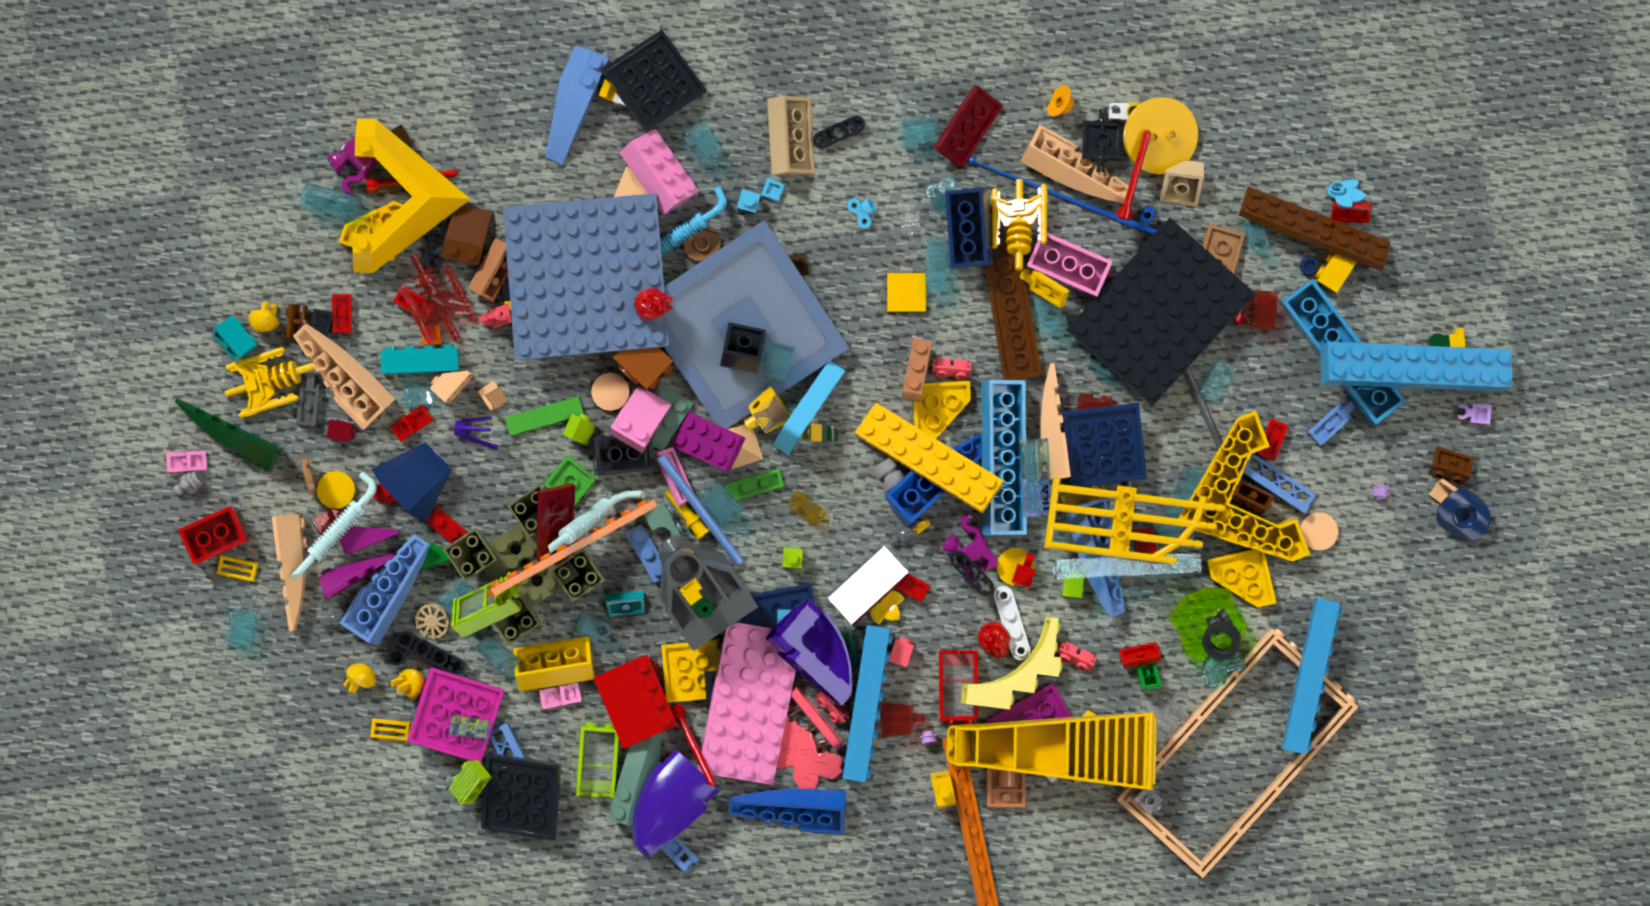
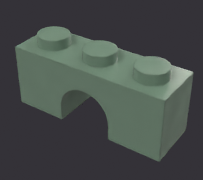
M663 503L644 513L652 531L665 527L670 531L671 536L683 533L679 522L674 523L672 519L674 512L670 505L666 506Z

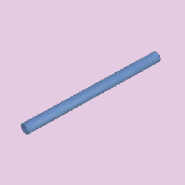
M665 454L657 458L658 462L735 565L741 564L744 559Z

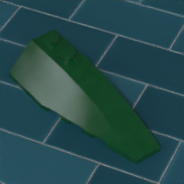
M176 398L175 403L190 419L218 442L241 454L239 458L247 462L253 460L258 463L257 466L266 471L268 468L274 469L283 448Z

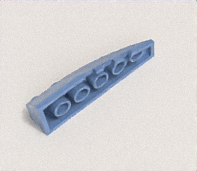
M578 46L574 47L559 80L545 158L561 165L564 164L603 78V74L600 71L610 63L609 58L592 50Z
M1104 497L1075 505L1109 510L1107 500ZM1066 512L1068 523L1071 525L1112 530V518ZM1071 532L1075 545L1107 549L1110 547L1111 537ZM1078 553L1088 580L1108 615L1114 617L1124 613L1123 591L1118 582L1121 573L1120 569H1117V558Z
M414 534L397 551L392 560L389 559L385 567L379 573H376L366 586L359 590L339 624L366 642L379 645L407 598L431 544Z

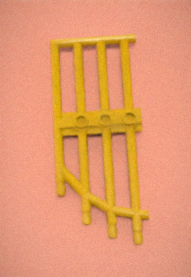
M1053 477L1044 548L1176 564L1177 558L1166 557L1165 555L1180 546L1202 548L1203 542L1188 539L1195 529L1217 530V524L1202 522L1200 519L1204 510L1225 512V506L1222 504L1206 503L1208 497L1200 496L1198 502L1136 494L1137 488L1117 485V491L1063 485L1060 484L1061 478ZM1059 492L1112 498L1116 499L1114 510L1059 504L1058 496ZM1136 501L1196 509L1192 520L1134 513V506ZM1056 512L1113 518L1112 530L1055 523ZM1133 521L1187 527L1178 538L1131 532ZM1054 530L1111 537L1110 547L1107 549L1053 542ZM1130 540L1168 544L1153 554L1129 551Z

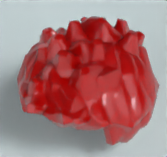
M657 288L643 289L635 297L634 308L636 314L647 321L655 320L667 314L673 308V306H670L673 297L666 296L665 292L663 293Z
M989 621L978 631L977 640L980 647L998 660L1001 659V656L1008 657L1007 649L1010 648L1009 643L1011 640L1009 632L1002 623Z

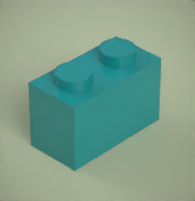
M233 315L217 325L211 333L235 364L250 354L257 345L254 337L245 331L241 321Z

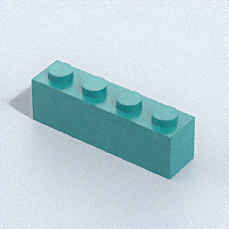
M454 344L443 345V348H435V345H424V349H416V346H404L405 350H397V347H385L384 351H380L381 374L460 372L459 348H454Z

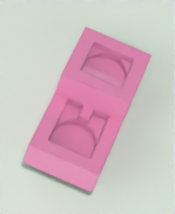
M206 451L166 453L167 473L207 470Z
M578 683L538 690L542 709L582 701Z

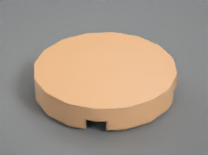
M606 373L599 376L593 383L591 391L596 405L608 411L618 410L623 407L629 399L630 393L626 380L616 373Z
M1317 512L1310 514L1300 525L1307 547L1312 550L1321 551L1328 549L1338 538L1337 523L1326 513Z

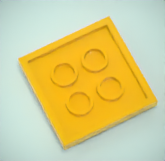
M719 639L709 640L695 651L691 649L688 643L661 645L666 699L668 703L706 699L704 671H716L718 668L720 650L717 649V642Z

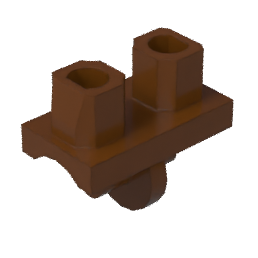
M289 304V307L286 308L285 316L288 318L287 326L284 328L286 338L295 339L293 336L304 324L310 325V320H307L308 306Z

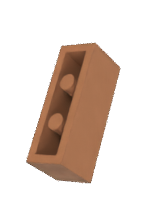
M495 238L468 286V289L494 302L508 277L506 243Z
M913 338L902 399L916 402L922 401L932 351V341Z

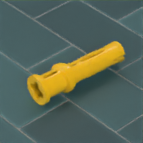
M669 491L664 493L686 521V527L690 528L696 535L697 541L710 532L701 522L699 515H695L687 504L678 507L672 494Z

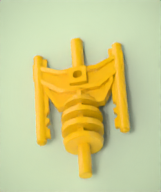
M1022 179L1016 180L1015 200L1001 199V193L997 189L992 190L991 247L996 249L1000 245V238H998L1000 232L998 230L1000 229L1001 219L1004 226L1009 228L1007 230L1008 237L1006 238L1007 250L1010 254L1015 255V270H1023V255L1031 251L1032 232L1029 228L1035 224L1037 219L1038 225H1040L1038 228L1040 232L1038 241H1041L1042 244L1047 243L1048 191L1046 184H1042L1041 188H1038V195L1030 199H1023Z
M284 347L240 360L236 364L232 362L226 365V370H230L231 373L239 371L243 376L245 384L226 390L225 395L229 398L244 392L248 393V406L241 409L238 415L241 419L298 401L299 397L294 395V393L288 394L287 397L281 396L280 399H270L276 394L275 390L277 387L285 389V385L291 387L294 383H300L301 374L315 370L313 362L299 367L295 361H289L288 364L283 362L280 363V367L278 365L273 366L272 371L268 366L259 364L267 361L268 358L274 359L275 356H283V353L286 351Z

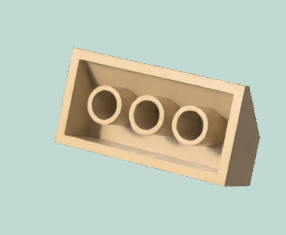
M778 96L767 99L772 175L815 174L811 98Z

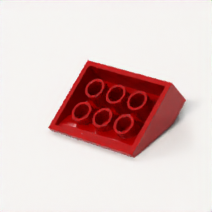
M647 654L593 677L623 749L677 726Z

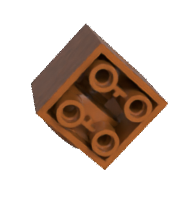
M659 347L619 351L613 357L619 363L618 368L636 385L640 383L648 391L650 389L655 390L662 383L660 379L664 374L668 376L675 369L673 367L675 363Z

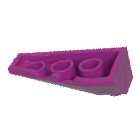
M396 554L333 569L330 567L320 573L322 576L318 578V581L326 598H333L384 566Z

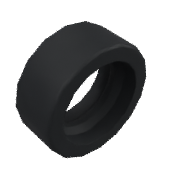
M1217 621L1210 624L1202 639L1205 652L1214 659L1219 660L1233 657L1241 642L1238 629L1225 621ZM1222 632L1229 635L1233 641L1232 646L1228 649L1216 647L1210 639L1212 633Z

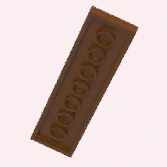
M1247 187L1238 216L1376 270L1382 271L1385 267L1390 241L1348 224L1334 221L1330 217L1318 214L1258 189Z
M1001 226L998 230L1000 232L998 237L1000 238V245L996 249L992 248L993 265L984 266L1003 380L1041 376L1026 281L1020 278L1023 270H1015V255L1010 254L1007 250L1006 238L1008 237L1007 230L1009 228Z

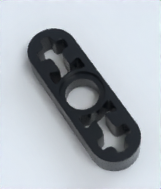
M852 116L817 132L813 137V144L818 149L830 147L862 132L865 127V121L860 116ZM853 120L861 121L860 129L857 130L853 127L850 129L852 133L848 134L844 124L848 123V126H851ZM837 127H841L845 132L841 138H837L833 134L834 129ZM830 131L834 141L830 142L829 138L825 140L824 145L821 143L817 144L818 136L821 135L824 138L828 136L826 132Z
M444 221L440 223L445 230L441 231L439 236L443 237V241L437 238L432 239L433 235L437 237V230L434 228L429 232L423 269L430 275H435L441 270L443 260L441 254L448 230V225ZM434 242L441 244V250L437 253L431 251V244ZM429 254L440 256L439 260L435 258L434 264L437 265V269L433 268V271H430V268L427 267V264L432 262V257L428 258Z
M955 550L950 554L949 560L952 566L981 595L987 596L993 592L994 584L991 579L963 551ZM956 554L958 556L963 555L962 561L965 564L967 561L970 562V564L964 567L963 571L960 570L963 566L959 562L954 563V556ZM970 567H974L977 570V575L974 578H969L966 575V571ZM981 574L984 576L981 580L985 584L987 582L990 583L988 591H981L982 586L979 582L976 585L973 583L980 578Z

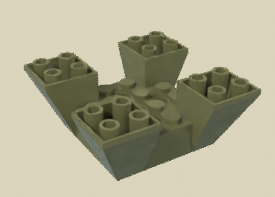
M540 484L508 505V508L519 524L489 543L474 528L443 549L465 582L482 572L493 582L501 577H506L507 572L510 570H517L518 573L523 571L522 563L526 559L531 562L533 561L534 564L538 563V491L543 490ZM516 543L521 546V552L517 555L512 552V546ZM581 549L571 557L567 556L521 581L522 586L516 588L520 593V597L514 598L512 596V599L521 610L493 624L509 646L541 624L534 609L536 605L561 588L565 590L571 601L574 602L605 580L585 550ZM537 575L543 579V583L539 587L533 583V578Z

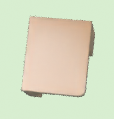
M492 381L478 391L491 411L507 402V398L495 381Z
M1439 479L1428 495L1441 504L1451 492L1458 489L1444 479Z

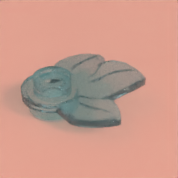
M954 177L941 178L938 183L930 184L927 187L926 196L933 202L934 208L938 213L947 215L945 191L956 190L954 188L957 184V179ZM935 189L939 192L938 196H935L933 193Z
M411 374L407 376L403 382L405 392L402 395V401L407 407H416L418 404L427 405L434 401L437 395L430 389L432 377L429 375L416 380ZM411 396H415L413 401H410Z

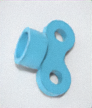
M857 198L850 199L847 203L848 210L858 216V225L861 228H869L872 224L870 215L877 211L875 204L869 198L862 203ZM853 203L857 204L856 208L852 207ZM863 219L867 220V224H863Z

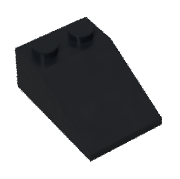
M612 435L591 438L594 476L655 470L652 438L643 453Z

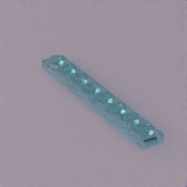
M1201 553L1165 555L1166 557L1177 558L1176 564L1116 557L1053 560L1054 579L1202 572Z

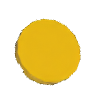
M332 471L323 475L317 486L319 500L326 507L332 509H341L349 505L354 499L356 492L355 483L351 477L340 471Z
M1010 548L999 556L997 572L1005 583L1012 586H1020L1011 581L1017 564L1023 565L1028 553L1026 550ZM1033 560V563H1032V565H1031V568H1033V569H1035V562H1034V560Z

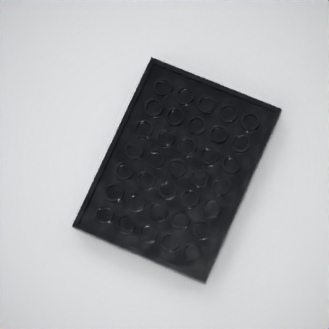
M1169 217L1073 321L1066 331L1153 407L1256 293Z

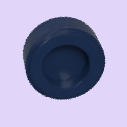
M1305 257L1300 262V270L1304 275H1314L1319 270V262L1315 257Z

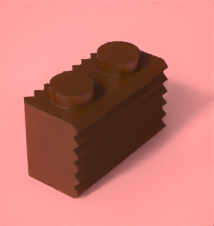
M1240 479L1232 495L1231 503L1238 505V507L1241 506L1245 510L1248 509L1249 512L1251 511L1255 515L1258 514L1260 517L1269 510L1274 495Z

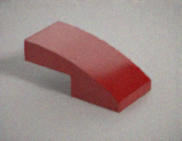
M422 404L395 422L390 428L398 440L403 442L435 419L425 404Z

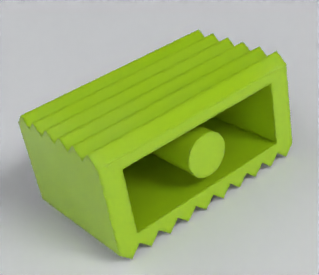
M479 760L465 762L461 766L462 771L452 779L453 783L449 790L461 805L473 803L487 782L490 781L489 779H491V776Z

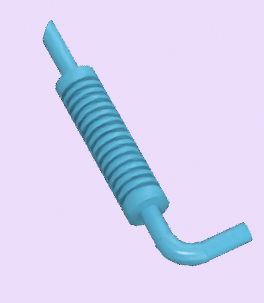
M718 186L714 189L718 198V204L704 215L698 212L695 214V217L692 216L685 223L683 222L682 225L680 224L679 227L677 226L676 229H673V232L670 231L663 237H660L662 256L676 248L677 245L679 246L680 243L682 244L687 239L689 240L690 237L692 238L693 235L695 236L696 233H699V230L702 231L709 226L707 221L724 210L727 199L721 187Z

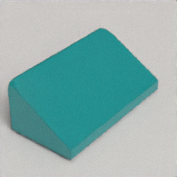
M644 591L606 594L608 617L646 614Z

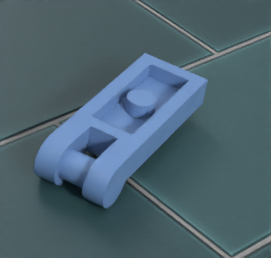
M677 837L661 848L685 873L690 870L689 867L699 860ZM685 853L688 858L682 862L679 858Z

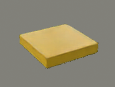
M887 273V312H926V273Z

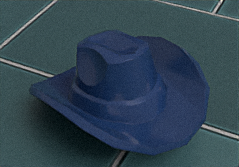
M1461 488L1451 492L1437 509L1436 520L1438 524L1448 533L1462 540L1469 541L1480 538L1487 532L1491 524L1490 511L1487 505L1468 489Z

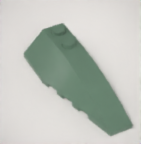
M662 733L629 747L608 820L633 826L634 812L639 794L652 770L660 762Z

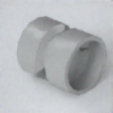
M891 457L871 469L875 477L881 479L880 484L885 492L893 488L905 477L901 470L896 469L897 464Z

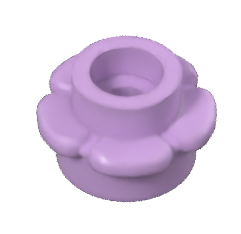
M1387 485L1373 486L1371 495L1375 496V499H1386L1390 491H1388Z
M934 731L923 732V736H920L919 739L922 740V745L936 744L938 734H934Z

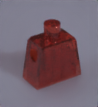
M882 700V738L913 733V725H924V714L913 713V705Z

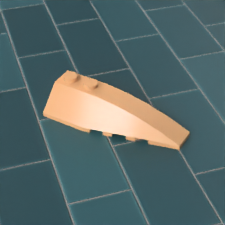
M1039 125L1020 162L1072 189L1106 200L1124 203L1128 190L1127 184L1116 176L1111 177L1106 168L1104 172H1101V169L1100 172H1097V165L1091 159H1082V154L1076 151L1078 146Z
M304 324L293 336L306 357H310L316 372H320L325 380L323 381L325 386L331 389L336 403L363 430L395 400L357 360L308 324Z
M1054 363L1049 364L1044 384L1040 412L1041 446L1037 447L1038 457L1042 458L1043 463L1047 462L1048 464L1047 469L1046 464L1045 467L1042 466L1043 469L1040 466L1041 474L1042 472L1045 473V471L1048 472V478L1045 480H1053V477L1061 479L1071 477L1065 433L1062 432L1063 417L1059 411L1061 404L1059 394H1057L1058 384Z
M301 514L272 516L277 561L282 563L281 570L279 571L280 579L285 582L282 590L285 601H288L285 609L289 632L296 631L302 609L306 571L296 579L290 576L306 559L305 548H308V541L306 536L303 537V529L306 528L304 517L301 518Z

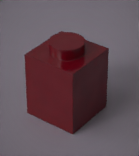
M330 419L326 438L351 443L352 439L356 438L357 428H354L355 424Z

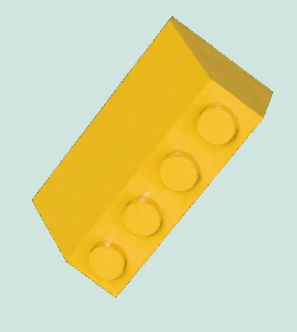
M589 636L513 648L515 678L519 692L594 680L595 672Z

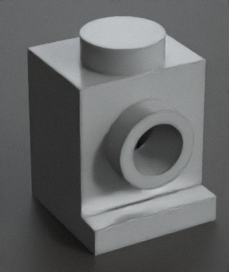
M1138 788L1131 795L1149 814L1158 812L1162 807L1161 802L1163 799L1153 790ZM1153 798V800L1149 804H1147V799Z

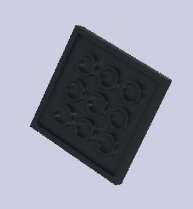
M663 30L658 31L600 71L645 133L707 92V89Z
M494 753L486 754L485 770L489 773L491 779H489L490 781L484 787L481 829L554 841L557 834L562 764Z

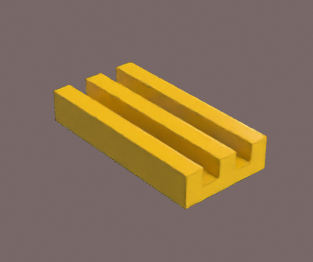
M220 555L216 574L255 582L259 563ZM226 560L253 566V569L251 570L223 564V561ZM223 567L227 569L251 573V577L223 572L221 570Z
M372 718L370 738L407 741L411 722ZM376 723L406 726V729L378 727ZM375 730L405 733V737L375 734Z

